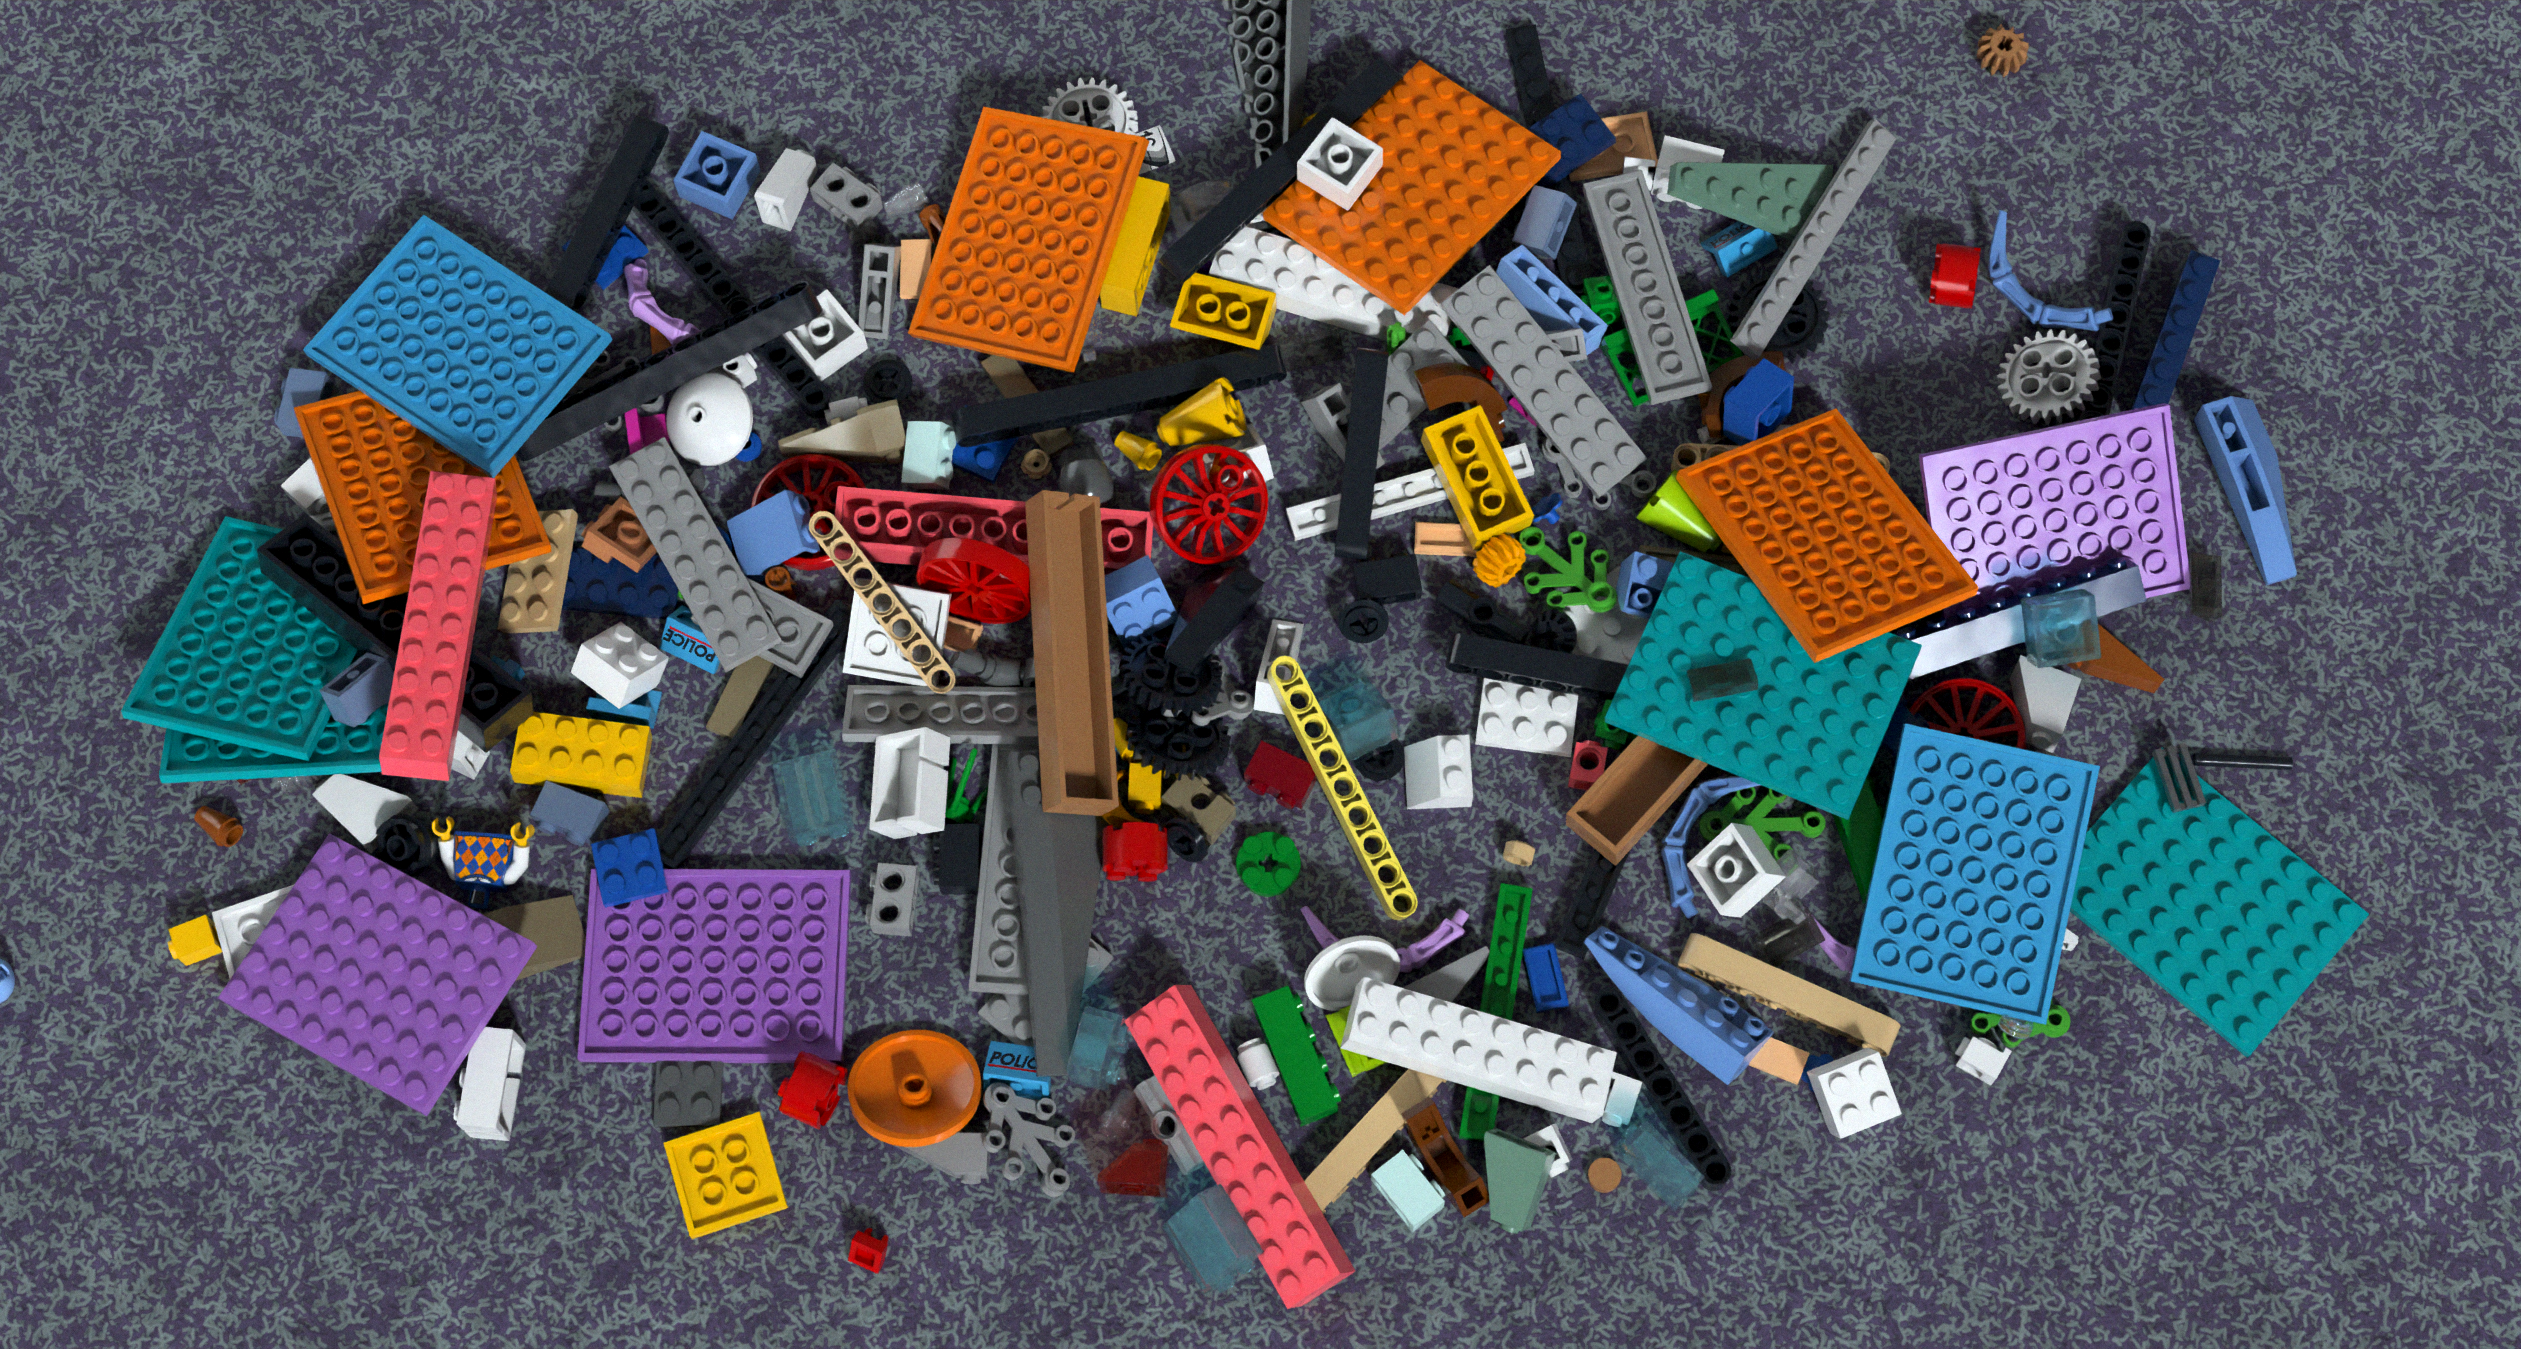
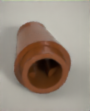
M202 806L195 814V822L202 827L218 846L232 847L240 840L243 834V827L237 818L208 806Z

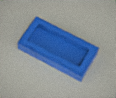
M1554 943L1524 948L1523 958L1536 1013L1569 1007Z

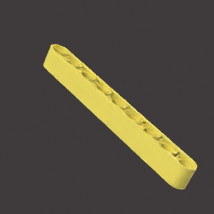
M1290 656L1278 657L1268 669V682L1385 913L1393 920L1406 919L1417 908L1418 901L1299 664ZM1286 666L1291 671V678L1288 680L1280 679L1276 675V667ZM1294 694L1301 695L1306 702L1305 708L1297 709L1293 707L1290 702V696ZM1305 724H1316L1320 729V736L1317 738L1308 736L1305 732ZM1320 753H1331L1335 759L1334 766H1324L1319 759ZM1335 781L1346 782L1349 786V794L1346 796L1337 794L1334 789ZM1353 809L1361 811L1364 816L1363 824L1355 825L1349 819V811ZM1371 838L1378 843L1379 849L1376 854H1370L1364 849L1365 839ZM1381 867H1387L1392 871L1393 881L1391 883H1384L1380 880L1378 871ZM1396 896L1406 899L1408 903L1406 912L1402 913L1394 908L1393 899Z

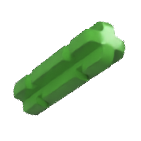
M1398 321L1394 325L1389 324L1387 327V351H1389V356L1406 341V329Z

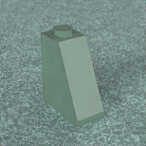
M1493 1128L1486 1131L1484 1136L1491 1219L1499 1222L1501 1229L1517 1234L1519 1231L1523 1232L1532 1225L1556 1152L1500 1129Z

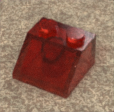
M1143 1139L1142 1143H1134L1098 1174V1184L1101 1193L1168 1198L1171 1161L1169 1146L1163 1145V1141L1158 1139Z

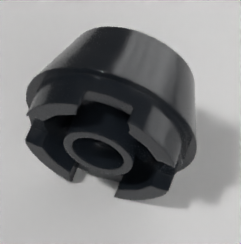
M397 814L382 823L376 831L379 837L378 849L374 850L375 857L411 877L420 875L437 858L440 852L438 844L440 836L433 832L431 822L419 817Z

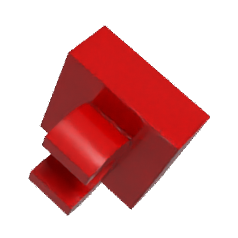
M867 1228L864 1233L857 1231L851 1242L848 1261L878 1274L885 1261L889 1237L884 1235L882 1240H878L871 1236L873 1231L871 1228Z

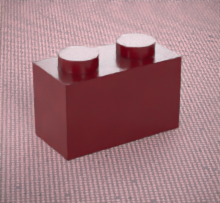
M1262 740L1244 772V782L1248 784V789L1262 796L1268 793L1277 798V803L1288 809H1293L1295 806L1302 810L1317 781L1310 763Z

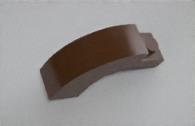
M1782 351L1762 352L1760 357L1754 360L1744 355L1730 360L1709 375L1712 384L1711 391L1698 395L1702 409V423L1707 425L1710 438H1722L1724 421L1722 417L1725 406L1723 399L1726 392L1732 386L1736 387L1743 380L1746 371L1751 366L1756 367L1763 358L1786 371Z
M1451 362L1433 364L1413 372L1421 398L1429 411L1453 402H1467L1476 407L1481 405L1498 442L1504 441L1501 429L1505 428V422L1501 412L1508 410L1493 383L1482 372L1465 364Z
M1428 1096L1403 1112L1401 1116L1408 1128L1407 1134L1426 1167L1457 1211L1465 1218L1488 1203L1489 1193L1481 1176L1469 1164L1453 1141L1435 1102Z

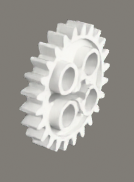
M1091 77L1089 85H1085L1083 80L1079 78L1077 87L1067 82V91L1065 92L1057 88L1058 98L1049 96V106H1043L1042 108L1044 116L1041 118L1087 126L1082 105L1083 102H1087L1091 123L1094 128L1135 135L1134 132L1138 131V122H1136L1138 120L1137 111L1133 110V101H1127V93L1125 91L1118 94L1116 84L1108 89L1105 79L1100 85H1095V80ZM1099 106L1107 107L1105 110L1102 111L1096 110V108ZM1068 112H1077L1074 116L1066 115Z
M2051 329L2048 331L2047 337L2042 338L2038 331L2035 336L2036 340L2031 341L2028 337H2024L2026 345L2023 347L2017 344L2013 345L2016 351L2015 355L2011 353L2005 354L2008 363L1999 365L2003 373L1997 375L1998 381L2001 384L1998 386L2005 406L2009 405L2012 414L2019 412L2021 420L2024 421L2030 416L2033 424H2036L2040 417H2042L2046 425H2049L2051 417H2056L2057 421L2062 423L2063 414L2067 413L2069 417L2074 418V408L2084 411L2085 407L2082 401L2094 400L2090 391L2099 390L2097 380L2101 379L2098 370L2100 365L2093 348L2089 349L2086 340L2079 342L2077 334L2074 333L2067 339L2065 330H2062L2058 337H2054ZM2070 360L2069 363L2060 365L2062 362ZM2039 362L2036 366L2030 367L2032 363ZM2062 388H2069L2064 392H2059ZM2038 389L2032 394H2027L2031 390Z

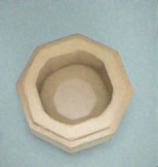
M1507 841L1503 858L1509 863L1530 866L1532 865L1535 848L1523 841Z

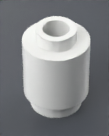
M858 396L830 402V409L824 410L827 424H831L830 420L841 417L842 420H848L857 416L856 410L868 406L866 397L858 399Z
M1261 1038L1249 1040L1237 1048L1239 1053L1237 1059L1250 1087L1257 1086L1258 1090H1263L1276 1083L1275 1078L1280 1072L1268 1045L1263 1044Z

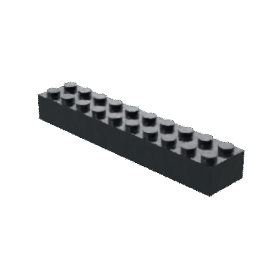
M306 513L257 549L262 574L363 655L368 652L386 658L393 672L395 671L408 599L407 593L363 604L341 541ZM472 645L458 731L487 753L533 715L532 692Z

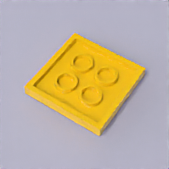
M760 1112L664 1142L691 1239L788 1208Z

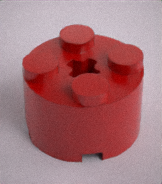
M1937 243L1929 303L1972 309L1981 248Z
M1148 822L1122 823V829L1114 831L1113 825L1105 827L1102 830L1103 871L1106 872V879L1119 881L1126 879V876H1138V880L1141 882L1156 881L1157 874L1163 873L1168 869L1167 829L1164 827L1159 831L1158 824Z
M801 1051L794 1062L793 1068L795 1070L791 1078H784L779 1087L778 1096L782 1097L779 1111L819 1130L820 1125L825 1126L828 1123L841 1098L837 1095L839 1084L846 1085L848 1070L813 1053Z

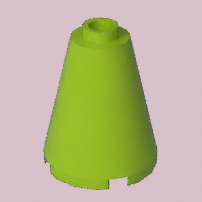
M1674 469L1644 505L1636 518L1640 522L1704 553L1708 549L1714 552L1722 543V540L1676 480L1678 471Z

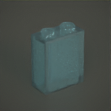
M836 749L772 764L786 828L792 844L798 843L799 846H808L816 843L817 838L828 835L830 838H840L846 836L849 833L848 830L855 829Z
M1647 1120L1640 1126L1633 1123L1622 1134V1139L1618 1143L1621 1147L1617 1156L1664 1203L1676 1212L1698 1190L1704 1176Z
M1221 1184L1199 1192L1162 1225L1204 1294L1218 1289L1219 1293H1222L1231 1288L1237 1282L1235 1277L1237 1275L1242 1276L1256 1266L1254 1260L1264 1252Z

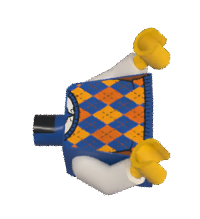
M448 816L446 819L448 829H442L439 826L437 817L432 823L433 832L441 836L438 838L441 860L450 879L454 880L461 889L470 890L468 902L470 907L488 908L490 891L506 893L508 886L514 884L528 868L530 843L527 839L532 837L535 832L532 824L526 827V835L520 832L521 823L519 821L512 826L510 830L511 835L455 831L453 836L450 835V831L454 827L452 817Z

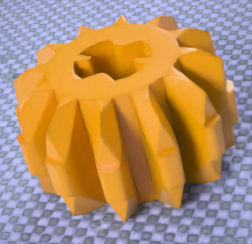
M1502 533L1497 537H1491L1490 541L1487 544H1483V548L1476 553L1477 557L1472 563L1474 566L1473 571L1483 583L1486 582L1489 586L1497 588L1502 583L1505 585L1509 579L1515 577V574L1522 569V564L1527 558L1525 550L1521 547L1522 544L1510 535Z

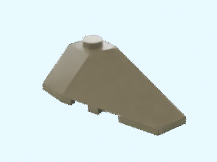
M897 399L856 410L857 416L848 420H842L841 417L830 420L831 424L825 429L809 428L778 440L782 456L792 458L805 454H821L840 461L901 463L904 461L906 434Z

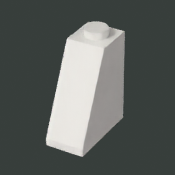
M786 148L757 189L754 197L763 223L788 231L792 230L818 170L815 158L810 153L798 149L794 151Z
M2020 655L2011 674L2010 681L2015 706L2019 710L2025 725L2026 743L2053 753L2066 726L2081 678Z
M333 774L331 777L324 778L312 794L370 854L378 847L379 834H376V831L382 823L397 814L412 816L418 810L417 806L406 795L344 774Z

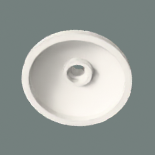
M704 373L682 384L672 396L666 416L667 433L675 450L686 460L703 466L720 465L734 458L747 443L753 425L752 405L745 390L732 378L718 373ZM699 412H701L702 419L698 422L697 415Z
M1366 935L1347 937L1330 944L1313 959L1305 973L1304 987L1309 999L1316 1006L1326 1010L1340 1011V1009L1351 1005L1355 987L1363 977L1393 985L1399 974L1400 959L1393 945L1382 938Z

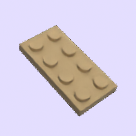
M574 510L537 511L551 544V552L509 564L497 628L503 633L558 631L578 513Z

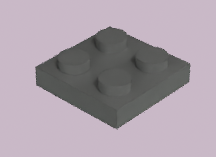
M656 1061L653 1126L655 1128L713 1127L721 1124L724 1063L722 1061Z

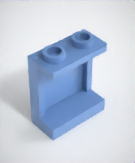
M784 490L727 521L738 563L745 577L757 582L765 581V576L769 569L804 551L810 553L820 551L817 540L809 530L811 519L809 514L810 506L802 494Z

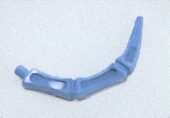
M1999 210L1990 246L1988 276L1993 280L1992 285L2019 309L2032 324H2040L2042 328H2074L2098 331L2100 323L2113 320L2110 308L2096 312L2093 307L2064 308L2051 304L2046 305L2045 302L2027 293L2019 284L2015 274L2011 272L2012 266L2007 260L2006 255L2007 212Z
M1740 776L1720 777L1699 782L1698 787L1691 789L1677 816L1663 837L1662 844L1664 847L1661 849V854L1669 884L1671 906L1673 908L1680 906L1687 919L1698 913L1691 901L1695 894L1687 872V853L1685 850L1692 826L1699 815L1708 808V805L1714 804L1721 796L1730 792L1759 786L1760 784Z

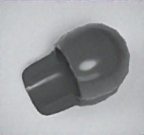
M1090 445L1083 448L1065 449L1061 453L1059 492L1069 493V497L1073 494L1100 497V508L1112 509L1115 504V487L1110 471L1104 462L1100 447Z

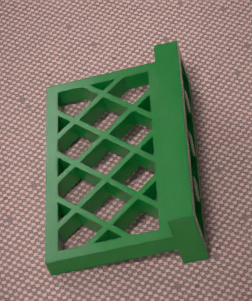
M1714 289L1685 301L1691 322L1696 321L1695 326H1693L1695 335L1697 333L1713 339L1709 353L1701 351L1703 358L1706 359L1705 366L1708 374L1730 360L1743 356L1741 350L1730 341L1733 334L1717 304L1719 299ZM1713 313L1718 323L1716 333L1699 328L1703 317ZM1624 328L1604 337L1599 347L1604 356L1607 355L1633 408L1648 402L1647 394L1637 398L1632 388L1634 378L1643 380L1641 373L1637 372V361L1634 369L1631 370L1621 366L1617 355L1624 352L1635 355L1627 329ZM1719 341L1729 345L1734 355L1726 359L1712 355L1716 342ZM1710 360L1717 362L1713 365L1708 366ZM1626 374L1631 376L1630 381L1628 380Z

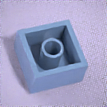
M701 131L673 181L680 198L733 220L761 170L755 153Z
M1148 555L1105 576L1107 616L1123 648L1129 646L1132 641H1139L1142 636L1145 638L1176 622L1178 614Z

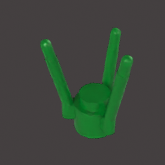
M976 748L971 750L957 790L952 795L951 791L957 759L953 757L950 761L945 821L951 824H964L965 820L972 822L975 812L988 795L987 786L970 808L968 807L970 801L962 797L978 752Z

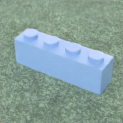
M1524 245L1519 246L1501 258L1496 270L1497 275L1542 329L1552 331L1582 328L1586 354H1590L1599 347L1608 325Z

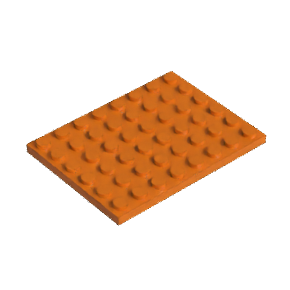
M1421 60L1403 76V80L1400 79L1386 96L1384 95L1383 98H1380L1363 117L1350 127L1383 148V166L1348 211L1296 180L1263 212V220L1404 316L1561 159L1560 150Z
M983 106L908 334L919 339L1074 373L1149 141L1141 136Z
M361 391L294 407L299 428L363 604L409 592L430 471L480 477L489 476ZM514 454L494 477L496 480L497 501L485 570L551 552V544Z
M1837 409L1820 414L1677 472L1676 480L1814 663L1977 594L1979 588Z

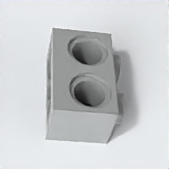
M832 163L810 188L815 203L859 233L867 227L883 208L880 197L881 193L875 186L870 183L865 185L857 179L855 173L849 168H841L835 163ZM835 186H843L838 191L831 190ZM859 202H866V204L862 207L854 206Z
M878 863L877 873H871L870 892H874L873 904H867L865 920L866 923H870L873 933L912 937L920 876L917 866ZM894 878L902 880L899 888L895 890L886 888L889 880ZM893 909L898 911L897 917L892 921L881 919L883 913L887 910Z

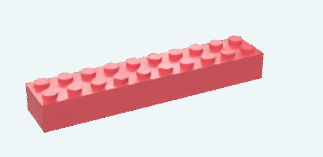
M430 471L379 754L382 775L442 781L450 780L497 501L495 478Z
M838 486L835 517L869 562L919 565L922 552L930 543L944 538H968L1002 548L1019 558L1029 567L1025 501ZM1100 508L1104 575L1106 576L1146 555L1151 559L1153 523L1150 512ZM847 543L838 545L835 550L837 559L848 560L853 553L851 545Z
M1173 985L1125 1019L1124 1022L1175 1112L1180 1117L1184 1128L1286 1308L1290 1309L1307 1304L1354 1273L1353 1265L1192 985Z

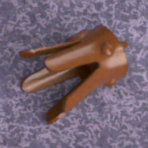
M938 204L924 205V209L919 214V219L928 231L931 244L934 241L937 247V229L942 232L946 217Z
M771 568L765 576L767 588L780 595L783 592L788 599L794 601L796 595L791 587V583L796 586L797 582L790 577L788 570L785 568Z

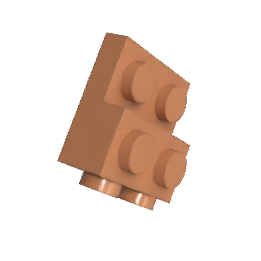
M622 497L612 506L607 504L600 512L598 520L596 522L591 520L581 534L584 538L583 548L607 564L614 557L637 573L657 553L631 505Z

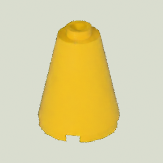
M1225 377L1216 379L1160 417L1157 432L1163 443L1167 442L1170 446H1178L1244 436L1245 433L1243 431L1247 430L1245 415L1239 399L1234 400L1229 393L1234 391V388Z

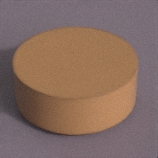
M1610 1158L1595 1160L1590 1165L1587 1174L1591 1187L1602 1193L1611 1192L1617 1188L1622 1176L1619 1165Z

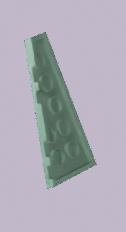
M1677 162L1670 166L1667 194L1793 241L1831 182L1833 165Z

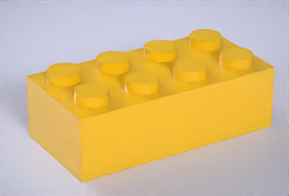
M1138 176L1099 295L1102 308L1137 317L1171 213L1170 187L1168 183Z
M1481 405L1423 429L1421 442L1473 550L1483 547V544H1487L1491 537H1497L1502 533L1511 535L1531 526L1534 514Z
M533 712L531 717L518 726L510 773L514 783L544 786L547 780L571 790L642 798L652 743L650 726Z

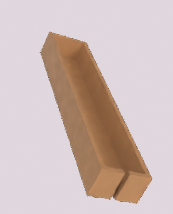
M1042 490L1025 502L1043 812L1101 816L1119 807L1100 497L1073 494L1069 497V493Z
M1638 735L1566 813V825L1616 866L1708 764Z

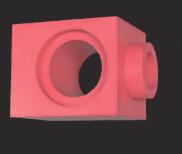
M1590 740L1583 741V743L1576 742L1568 787L1587 791L1604 773L1608 748L1601 747L1600 743ZM1591 760L1596 764V768L1586 770L1580 765V762Z

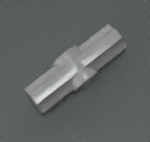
M1154 1075L1137 1085L1133 1091L1152 1121L1151 1129L1153 1134L1158 1139L1164 1141L1183 1175H1188L1204 1166L1203 1159L1156 1076ZM1170 1117L1175 1122V1129L1173 1133L1169 1130L1168 1120Z

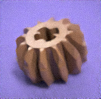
M2002 24L1997 27V30L1989 28L1985 36L1979 39L1976 53L1977 59L1982 60L1981 69L1991 66V76L1997 70H2000L2003 77L2008 75L2009 71L2016 74L2020 66H2023L2027 60L2029 43L2023 42L2024 33H2014V26L2009 30H2005Z

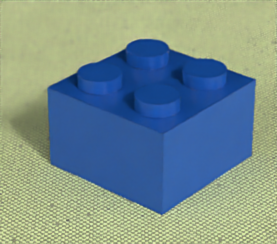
M1765 358L1756 367L1751 366L1746 371L1743 380L1736 387L1732 386L1724 396L1723 435L1742 446L1772 434L1791 414L1794 376Z

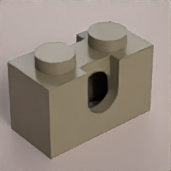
M1195 773L1194 780L1192 781L1187 775H1182L1181 780H1176L1161 797L1162 806L1174 816L1180 815L1183 818L1189 816L1192 823H1199L1200 830L1207 833L1205 839L1212 845L1235 819V802L1224 792H1220L1218 795L1208 788L1210 782L1198 773ZM1197 799H1205L1210 803L1205 809L1193 807Z

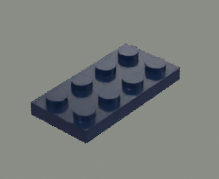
M1581 93L1527 129L1561 151V159L1535 185L1544 188L1551 187L1616 143V137ZM1533 187L1514 205L1516 210L1525 204V200L1531 194Z
M572 548L562 610L667 619L671 613L677 610L679 601L678 588L660 556L654 555L637 573L614 557L607 564L586 549Z

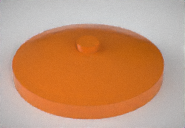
M929 1030L901 1031L874 1042L855 1061L850 1071L847 1085L850 1109L858 1124L874 1138L902 1147L927 1146L941 1142L956 1134L975 1114L982 1090L979 1067L970 1051L952 1037Z

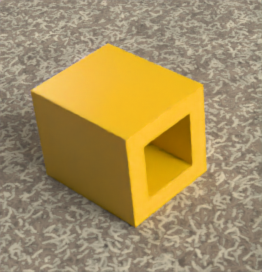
M1129 763V809H1135V812L1139 814H1152L1154 809L1161 810L1163 771L1160 770L1152 774L1153 766L1151 765L1142 768L1141 763Z
M207 915L168 929L172 939L167 942L170 953L174 959H179L186 966L222 952L215 923Z

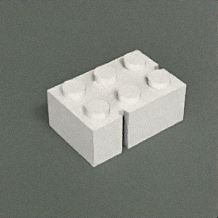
M927 727L876 737L870 830L893 839L915 836L917 833L926 834L944 830L948 771L944 770V766L949 765L950 737Z
M485 1027L467 1054L469 1055L467 1067L462 1068L459 1084L463 1089L461 1101L457 1100L455 1103L454 1120L470 1137L510 1141L520 1079L507 1078V1072H522L526 1049L524 1041L512 1029Z

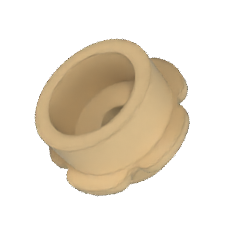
M1039 449L1030 450L1021 462V469L1030 478L1041 479L1043 475H1048L1052 469V464L1049 462L1050 456L1048 457L1044 451ZM1035 463L1040 464L1038 467L1034 466Z

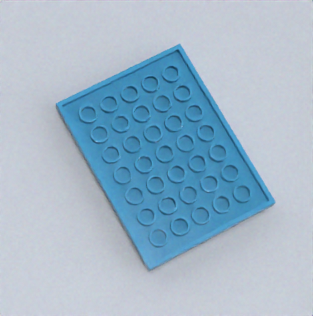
M423 215L308 343L303 351L308 357L490 478H494L613 339L608 332Z
M1903 724L1849 981L2046 1025L2100 766L1915 725Z

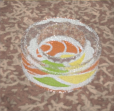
M2004 1013L1999 1020L1998 1026L2003 1032L2012 1037L2027 1039L2030 1037L2034 1024L2031 1021L2009 1017V1014Z

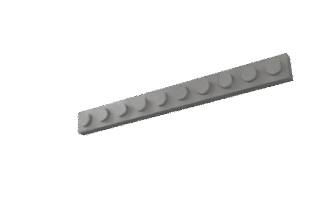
M1876 119L1868 122L1732 336L1730 341L1751 360L1759 358L1896 140Z

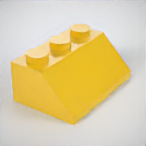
M1194 273L1183 283L1170 327L1260 350L1269 335L1277 309L1276 293Z

